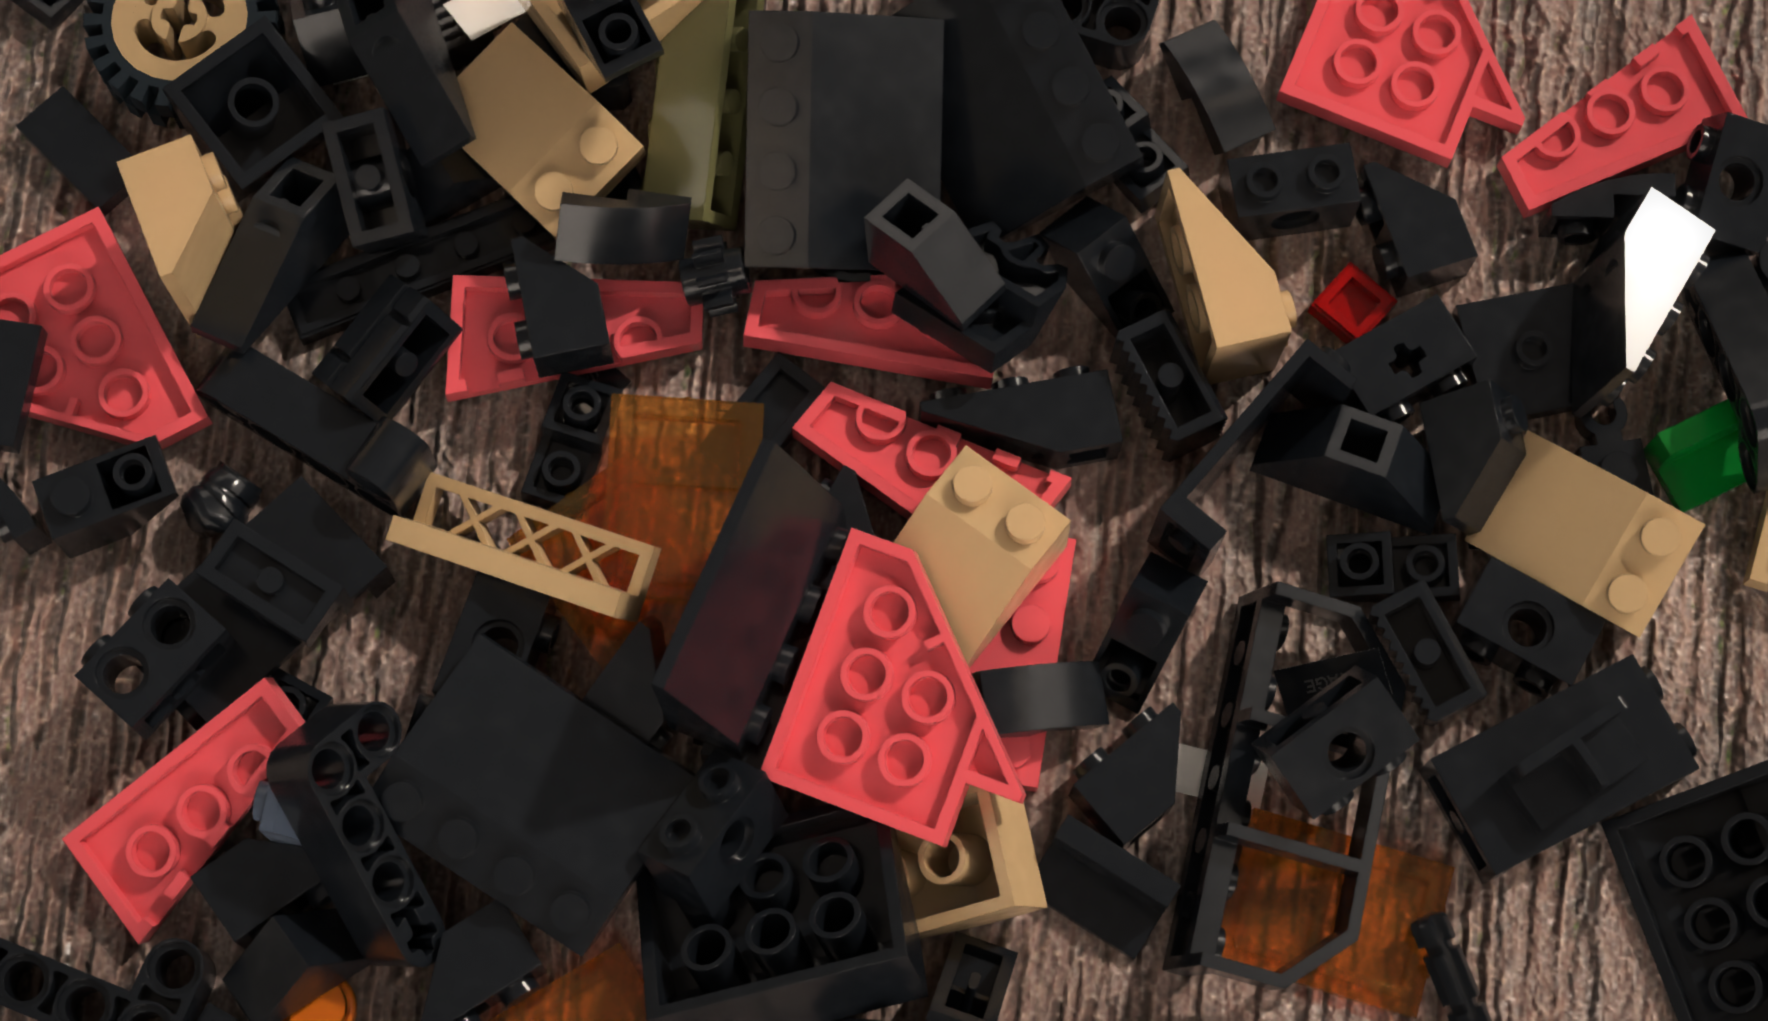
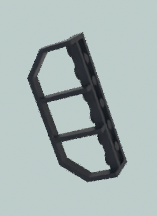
M1279 581L1239 597L1182 871L1181 887L1178 891L1162 968L1163 971L1185 977L1215 974L1269 990L1286 989L1358 941L1390 772L1381 776L1373 775L1362 783L1348 856L1248 827L1251 817V803L1247 800L1251 775L1257 771L1262 761L1251 743L1259 738L1260 730L1267 732L1286 717L1267 711L1274 700L1277 687L1276 678L1272 675L1276 651L1282 647L1289 629V618L1284 614L1285 606L1338 622L1355 652L1379 648L1392 692L1390 696L1402 711L1406 685L1360 606ZM1342 733L1336 736L1330 743L1328 750L1344 755L1349 745L1348 735ZM1237 844L1344 875L1333 933L1274 972L1221 957L1226 941L1225 929L1221 927L1225 904L1232 897L1239 876L1238 866L1234 863Z

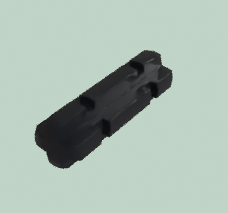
M1443 911L1431 912L1414 920L1411 923V932L1418 948L1425 947L1428 953L1423 956V960L1443 1007L1450 1005L1452 1012L1447 1014L1449 1021H1492L1484 1001L1477 1003L1475 997L1480 994V991L1460 944H1452L1451 939L1456 934L1448 915Z

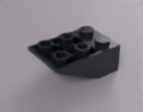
M1651 188L1598 239L1573 282L1572 415L1578 419L1585 416L1599 403L1608 407L1620 394L1627 381L1635 384L1641 379L1652 364L1657 353L1649 347L1656 334L1663 336L1674 324L1684 305L1676 300L1682 288H1691L1702 275L1710 261V257L1703 252L1716 230L1654 188Z

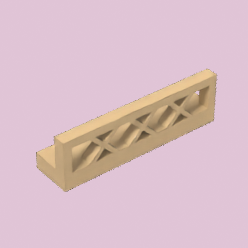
M430 472L426 479L413 520L393 515L385 539L607 616L636 623L638 622L662 549ZM444 490L460 495L470 518L449 531L432 526ZM476 501L491 505L492 507L481 513ZM507 512H512L516 514L526 538L502 550L496 547L487 523ZM532 519L548 524V526L537 531ZM475 530L480 542L464 536ZM566 530L572 532L583 557L562 569H558L552 566L542 542ZM588 538L605 545L593 550ZM531 549L536 561L520 555ZM621 549L639 555L627 592L609 586L599 564V561ZM588 568L593 580L576 574Z

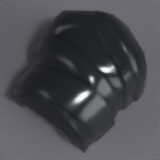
M219 461L217 467L210 469L201 477L202 481L199 482V485L192 486L181 497L180 506L189 528L201 538H211L216 533L223 535L234 518L246 525L249 519L248 514L258 503L262 489L230 466Z

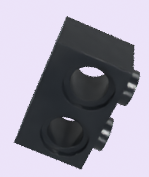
M169 578L159 588L152 586L136 598L128 611L130 618L113 636L109 634L104 635L88 648L81 660L83 667L74 675L145 740L157 730L238 644L226 628ZM180 617L190 619V630L183 640L175 644L162 643V631L168 622ZM130 666H142L144 673L140 685L132 692L125 694L116 693L115 681L120 672Z

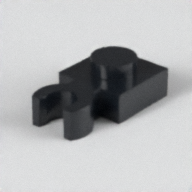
M1616 398L1607 407L1610 417V424L1607 425L1597 423L1592 418L1591 410L1581 419L1574 416L1577 431L1590 443V446L1579 447L1574 454L1654 496L1641 438L1624 441L1622 438L1621 430L1624 428L1628 417L1627 408L1623 400Z

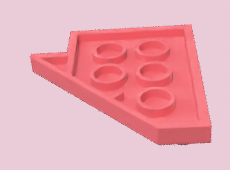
M1317 0L1276 98V101L1445 168H1448L1469 116L1515 135L1519 133L1525 120V116L1468 0Z
M99 206L0 255V319L40 325L48 333L28 417L126 445L156 435L162 450L213 424Z
M851 528L761 770L766 772L770 781L942 847H947L970 785L1023 804L1026 793L917 552Z

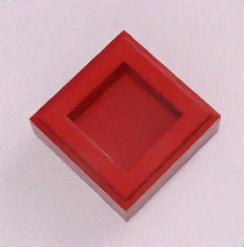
M1350 261L1314 300L1307 312L1347 344L1378 327L1395 308L1398 300Z

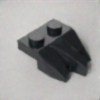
M991 221L969 228L968 231L1004 281L1005 292L966 329L960 330L904 288L895 292L891 312L989 373H993L1033 343L1064 292L1068 275V267L1060 264L1043 265L1050 246L1040 234L1015 242H1004L1000 239L1002 229Z

